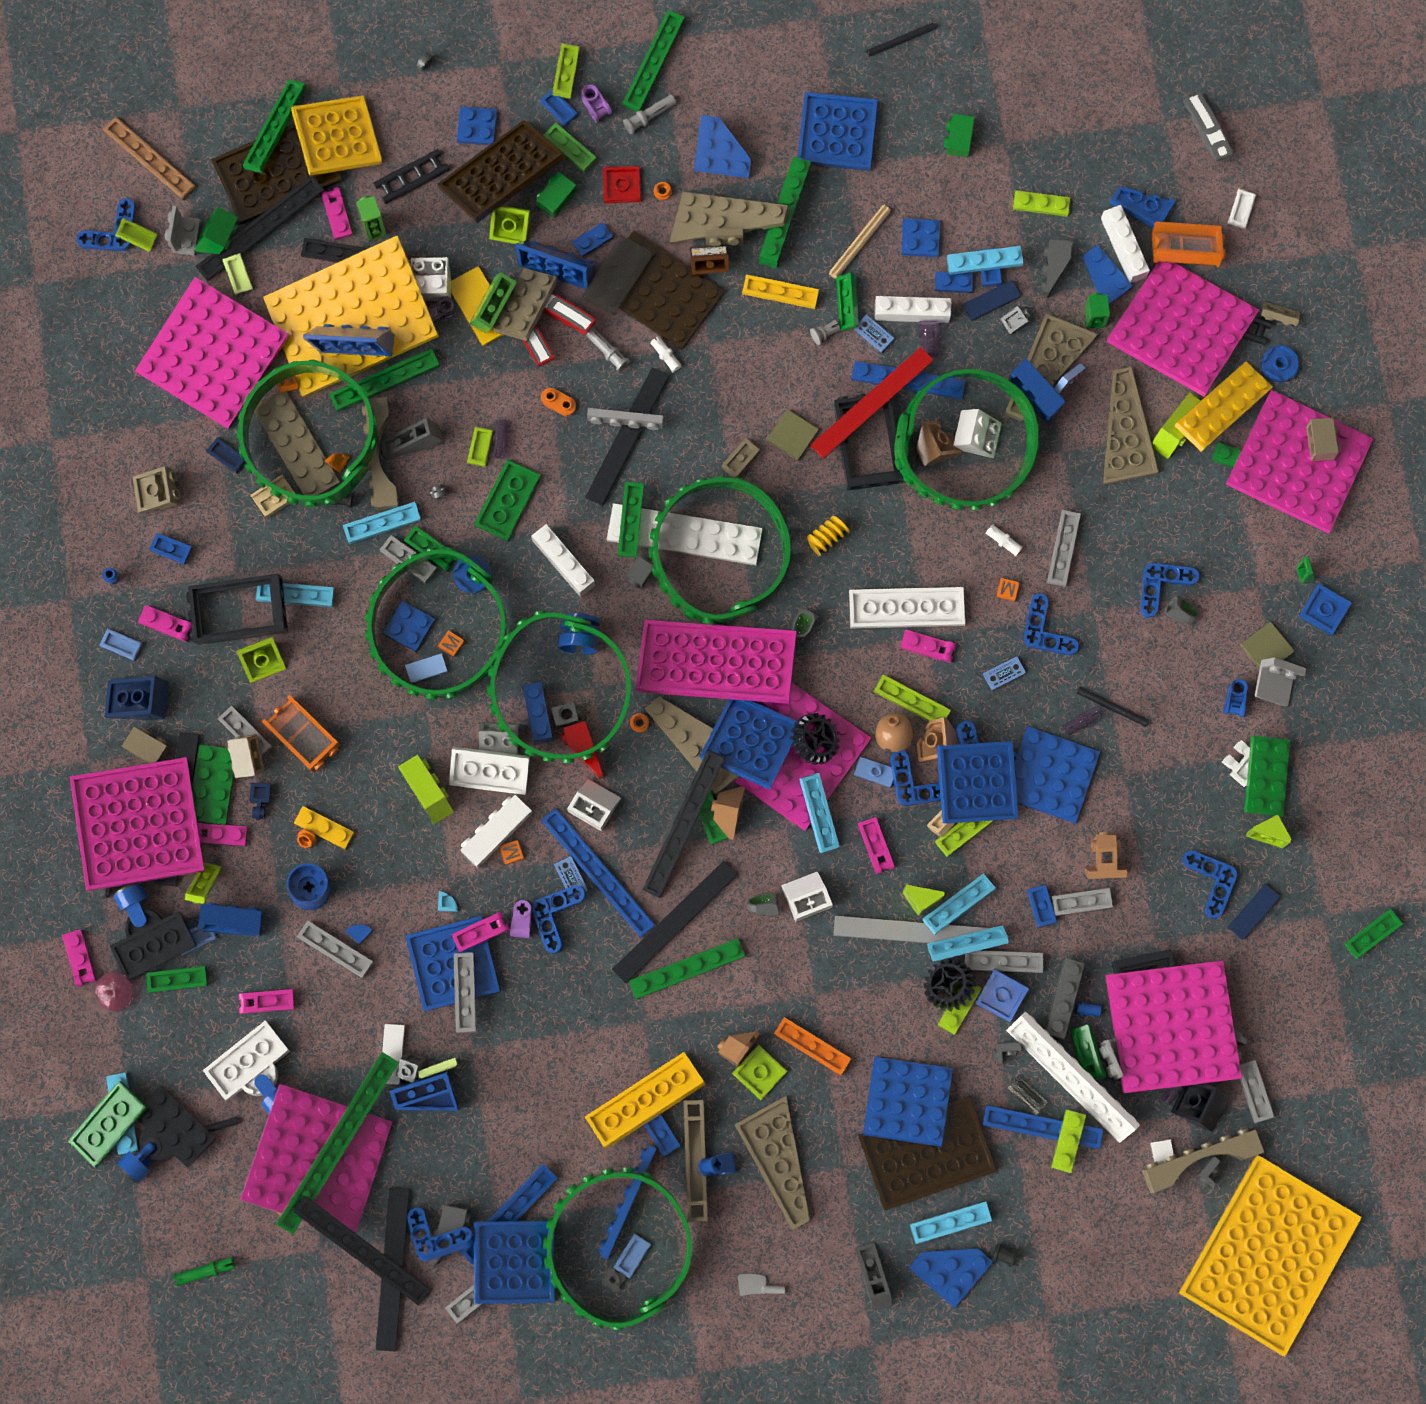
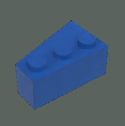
M1026 358L1010 373L1008 380L1023 390L1025 396L1033 405L1035 412L1047 423L1063 408L1065 404L1063 396L1052 388Z
M213 903L201 904L198 927L202 932L261 937L263 912L259 911L257 907L241 909L235 905L225 907Z
M448 1071L390 1089L395 1110H459Z

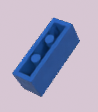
M542 683L522 685L534 745L552 742L553 737Z

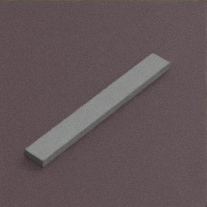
M835 916L833 936L932 943L990 928L948 925L934 935L925 923Z

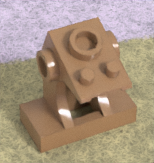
M1100 832L1091 842L1092 852H1096V864L1092 867H1085L1087 878H1127L1125 866H1117V851H1120V840L1116 839V835H1111V832ZM1102 852H1111V862H1102Z

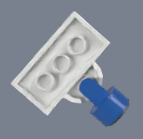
M265 1020L206 1067L203 1072L227 1102L241 1090L254 1096L263 1095L265 1099L261 1105L269 1115L277 1092L275 1085L278 1080V1070L275 1063L290 1051Z

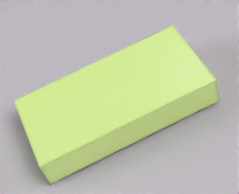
M241 254L222 259L235 295L252 290L253 287Z
M453 1058L418 1071L419 1077L421 1079L457 1067V1059Z

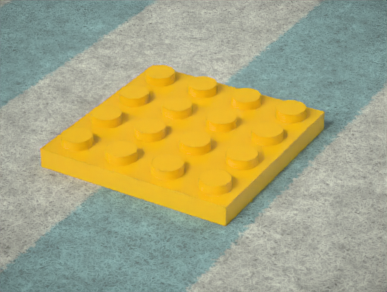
M364 95L292 106L291 111L309 176L382 164V158Z

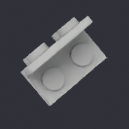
M173 206L172 211L168 213V222L170 224L169 229L165 231V240H167L168 246L173 253L195 256L196 251L194 249L198 241L201 220L182 217L177 206Z
M1278 658L1261 660L1255 697L1284 707L1288 706L1293 679L1305 676L1306 668Z
M496 723L480 724L479 750L518 755V747L516 748L509 741L511 737L506 731L502 733ZM507 724L510 730L518 737L519 724Z
M1115 1038L1100 1043L1101 1048H1098L1102 1059H1106L1108 1063L1106 1070L1109 1077L1118 1080L1124 1076L1118 1062Z

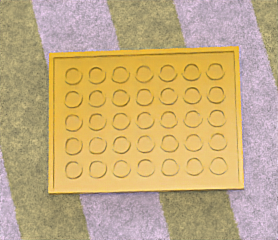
M398 236L263 297L273 324L290 335L283 345L289 363L293 361L318 360L338 368L349 377L439 337ZM324 324H332L335 327L350 325L353 328L369 326L371 329L387 327L395 335L392 357L319 353L303 339V334L316 326H323ZM322 373L295 375L302 397L309 396L342 381Z
M1255 1155L1180 1289L1179 1294L1285 1357L1362 1217L1259 1155Z

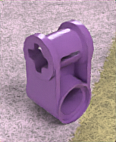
M587 85L583 88L582 101L596 123L603 116L612 114L609 104L594 85ZM594 94L595 97L587 98L586 95Z
M520 900L514 905L510 937L530 939L532 906L525 900ZM522 904H525V907L528 908L524 915H521V912L518 911V907H522Z

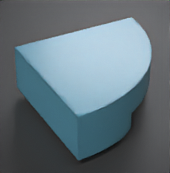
M439 891L438 911L458 912L454 899L449 894Z

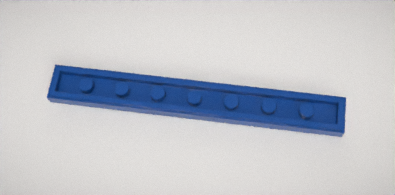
M557 808L541 820L640 938L656 926Z

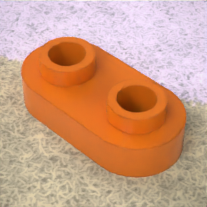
M547 388L541 394L542 403L563 416H571L576 410L575 401L554 388ZM549 394L554 396L552 399L547 398ZM565 403L570 404L568 408L563 407Z

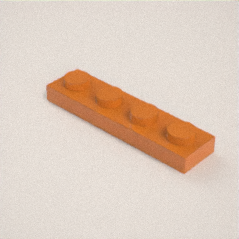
M785 1017L774 1033L780 1039L840 1076L851 1060L847 1055Z

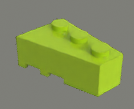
M1190 392L1153 440L1151 445L1155 451L1169 459L1179 445L1182 447L1187 438L1175 427V424L1201 401Z
M417 754L398 766L434 825L454 813L446 799L449 795L444 787H438L437 784L440 781L434 773H429L428 770L431 768L425 759L421 760Z

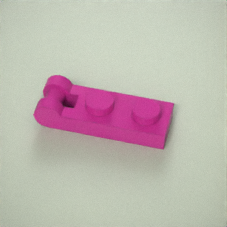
M336 187L332 191L327 192L325 190L321 194L334 239L338 240L353 234L340 189ZM336 197L337 202L330 203L329 199Z
M145 605L138 620L139 624L184 642L188 641V634L192 629L191 622L179 619ZM178 626L183 627L181 633L176 632Z
M905 630L900 649L952 663V653L955 651L957 644ZM940 647L946 648L944 654L939 653Z
M874 817L858 823L857 825L875 874H880L885 869H894L895 867L877 818ZM884 856L885 862L879 863L877 858Z
M197 823L200 843L246 847L248 831L246 826ZM202 830H208L207 837H202Z
M498 912L451 934L459 952H464L509 931L508 924L504 923L502 912ZM496 922L498 928L493 930L490 924Z
M80 929L62 935L76 987L83 986V983L95 982L96 977L83 931ZM86 969L87 974L81 976L80 971Z
M293 989L239 994V1000L241 1001L240 1014L295 1010ZM254 999V1006L249 1007V1000Z

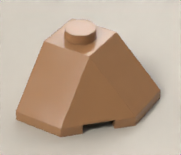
M936 421L924 422L921 425L916 450L924 466L935 465L962 453L960 449L953 446L955 437L950 432L945 433L940 429L941 425Z
M947 718L932 720L927 724L926 733L917 742L918 762L938 761L937 746L959 745L956 731Z
M743 786L720 792L717 800H713L711 811H714L713 820L728 838L732 840L736 833L745 792V787Z
M755 1031L732 1035L727 1040L723 1038L717 1047L720 1049L718 1054L738 1067L760 1036V1033Z

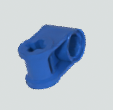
M1236 679L1228 686L1223 714L1231 713L1243 718L1248 685L1244 680ZM1239 685L1242 688V692L1236 693L1233 686Z
M725 1153L701 1159L698 1164L699 1172L703 1176L736 1173L734 1153Z

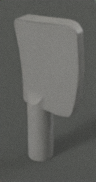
M740 1274L738 1276L741 1297L766 1293L785 1294V1286L766 1285V1277L763 1275Z

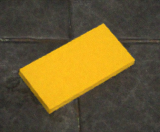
M479 266L451 281V294L468 323L472 320L490 286ZM470 324L482 346L503 336V334L494 332L493 327L484 333Z

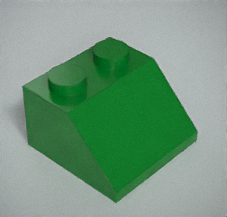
M217 207L207 220L194 251L220 254L223 249L227 250L231 242L228 238L230 234L233 235L238 227L235 224L238 217Z

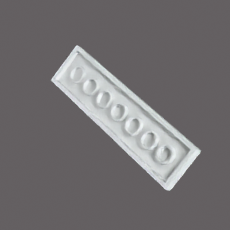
M613 504L607 541L619 543L623 505ZM642 508L638 546L652 547V539L649 538L651 529H656L658 522L655 521V518L659 511ZM668 513L661 525L658 550L756 566L762 528Z
M1026 1011L1006 1030L1013 1038L1021 1042V1045L1119 1143L1140 1126L1136 1119L1117 1100L1113 1099L1107 1093V1090L1100 1086L1093 1079L1092 1075L1086 1072L1079 1065L1078 1061L1071 1057L1064 1050L1063 1046L1057 1043L1048 1031L1043 1029Z

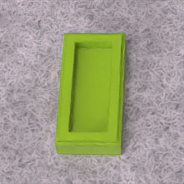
M125 218L122 219L115 236L150 252L158 235Z
M475 427L467 459L468 464L486 467L493 430Z

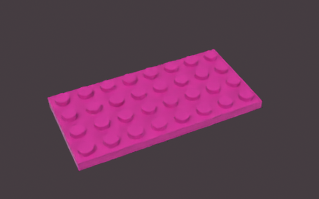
M645 620L636 692L789 704L797 632L791 630Z

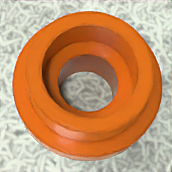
M666 182L657 183L654 187L655 197L659 200L670 198L672 194L671 186ZM665 189L666 193L661 194L659 191Z
M637 713L631 717L630 726L635 732H644L649 727V719L645 714ZM642 720L643 725L637 726L636 721Z
M302 829L298 833L297 841L300 846L309 848L316 843V836L312 831Z

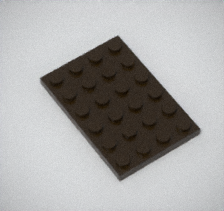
M523 120L437 183V185L476 223H479L565 159V156L561 150L528 122Z
M295 123L284 129L262 173L247 170L243 166L256 140L211 159L240 225L258 218L310 177ZM338 171L313 175L323 189L342 182Z
M634 230L590 288L593 292L681 351L724 294V290L700 274H692L691 268Z
M970 1096L948 1103L942 1147L866 1136L863 1133L858 1135L884 1211L997 1172Z

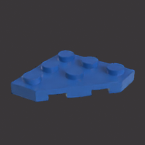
M701 115L694 171L749 178L751 158L720 117Z
M979 1249L921 1252L909 1266V1269L955 1308L993 1261Z

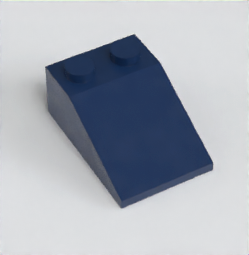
M156 676L108 680L104 717L134 720L165 719L169 682Z

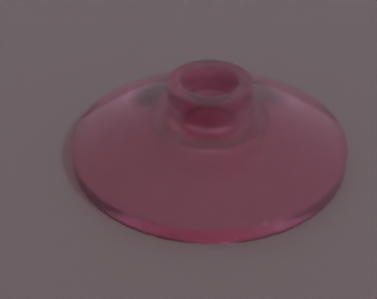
M107 973L97 982L95 989L96 998L99 1004L106 1010H123L132 1000V984L121 973ZM110 989L114 992L113 996L109 993Z

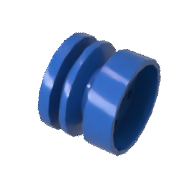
M583 613L566 614L591 621V626L589 627L600 631L598 628L600 626V618ZM561 620L563 624L560 625V630L567 633L559 635V650L575 653V646H583L582 654H595L598 652L599 639L584 631L581 633L570 631L569 627L564 626L565 620Z
M304 863L296 866L290 872L287 878V889L292 901L299 908L315 910L321 908L327 902L331 887L325 872L319 866ZM308 885L312 886L310 893H308V891L306 890L308 889Z

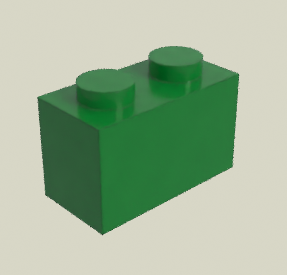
M952 114V118L947 121L946 131H949V137L944 139L943 148H947L946 154L968 157L974 117Z
M559 172L556 176H552L549 179L548 186L544 190H540L536 196L537 206L554 219L577 192L576 184Z
M1093 293L1088 296L1084 307L1086 329L1105 328L1110 316L1108 294Z

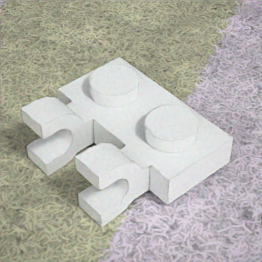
M1241 740L1233 748L1244 755L1242 760L1238 763L1229 754L1222 763L1233 770L1229 775L1245 787L1247 785L1250 748Z

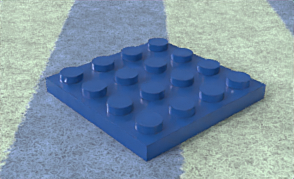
M805 92L797 158L810 161L811 165L870 171L878 100Z
M729 699L700 754V758H704L707 749L726 757L721 768L770 790L792 747V743H794V740L789 738L794 735L791 730L794 728L793 724L797 721L753 701Z
M1027 726L1018 751L1019 763L1015 767L1017 804L1076 824L1100 751Z
M1013 741L937 746L943 824L1018 819Z
M481 916L405 936L424 1012L455 1004L454 953L460 952L451 934L481 921ZM488 940L461 952L474 953L475 999L499 993L500 988Z
M874 1057L863 1135L942 1147L953 1068Z
M547 1221L474 1222V1304L555 1303L554 1286L550 1281L552 1274L550 1269H546L544 1257H547V1249H543L544 1237H548L549 1229L546 1228ZM553 1232V1238H552V1254H553V1259H554V1232Z

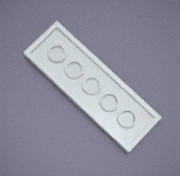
M963 587L849 590L850 629L965 626Z

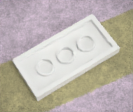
M453 747L449 785L525 795L530 756Z

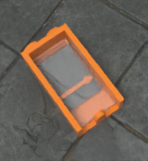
M1155 222L1152 230L1153 263L1162 261L1216 265L1220 267L1221 261L1226 256V249L1223 248L1225 234H1222V227Z
M289 695L287 696L289 701L282 708L278 706L274 710L275 714L268 721L264 719L262 723L311 772L314 770L319 771L325 765L324 760L329 756L333 757L339 751L338 747L340 745Z

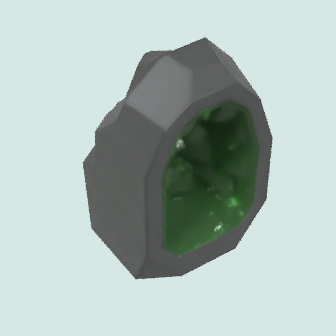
M1175 596L1165 607L1164 614L1176 622L1192 624L1198 620V610L1193 604L1182 597Z
M800 608L791 626V631L797 632V640L805 639L810 634L818 618L817 615L803 608Z
M759 894L747 901V909L751 913L769 918L780 915V906L776 894Z

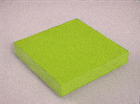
M758 1044L732 1074L758 1099L762 1100L787 1073V1070Z

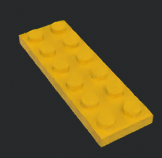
M1246 361L1175 424V427L1202 452L1265 396L1273 386Z
M683 1052L585 1116L606 1150L704 1086L705 1082L685 1052Z

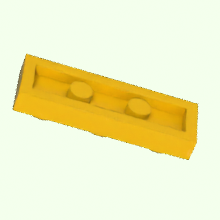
M304 806L294 821V824L308 829L315 835L345 850L354 835L353 831Z

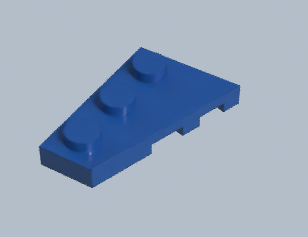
M1119 186L1110 204L1115 207L1121 205L1124 212L1153 228L1155 222H1163L1176 200L1162 199L1154 194L1149 196L1142 194L1141 191Z
M1098 245L1083 255V260L1097 293H1102V295L1108 294L1109 305L1133 288L1130 281Z

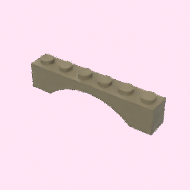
M387 397L370 398L368 400L373 406L377 417L378 441L374 455L367 466L368 471L372 472V477L369 478L370 489H373L374 495L371 496V505L375 507L377 512L399 507L397 488L383 472L379 459L381 436L390 421L389 401ZM365 405L362 406V414L363 417H366L367 423L364 424V433L365 435H368L369 418L368 411Z
M704 1100L684 1101L688 1222H708L706 1176H703L698 1169L699 1161L705 1158Z
M1249 1128L1237 1131L1238 1136L1231 1138L1229 1134L1219 1138V1143L1213 1144L1210 1141L1202 1144V1149L1195 1151L1194 1148L1183 1151L1184 1155L1178 1158L1176 1154L1164 1158L1165 1162L1162 1164H1158L1157 1161L1147 1164V1169L1142 1170L1150 1193L1173 1186L1179 1175L1189 1165L1203 1157L1225 1155L1243 1160L1264 1153L1256 1130L1249 1131Z

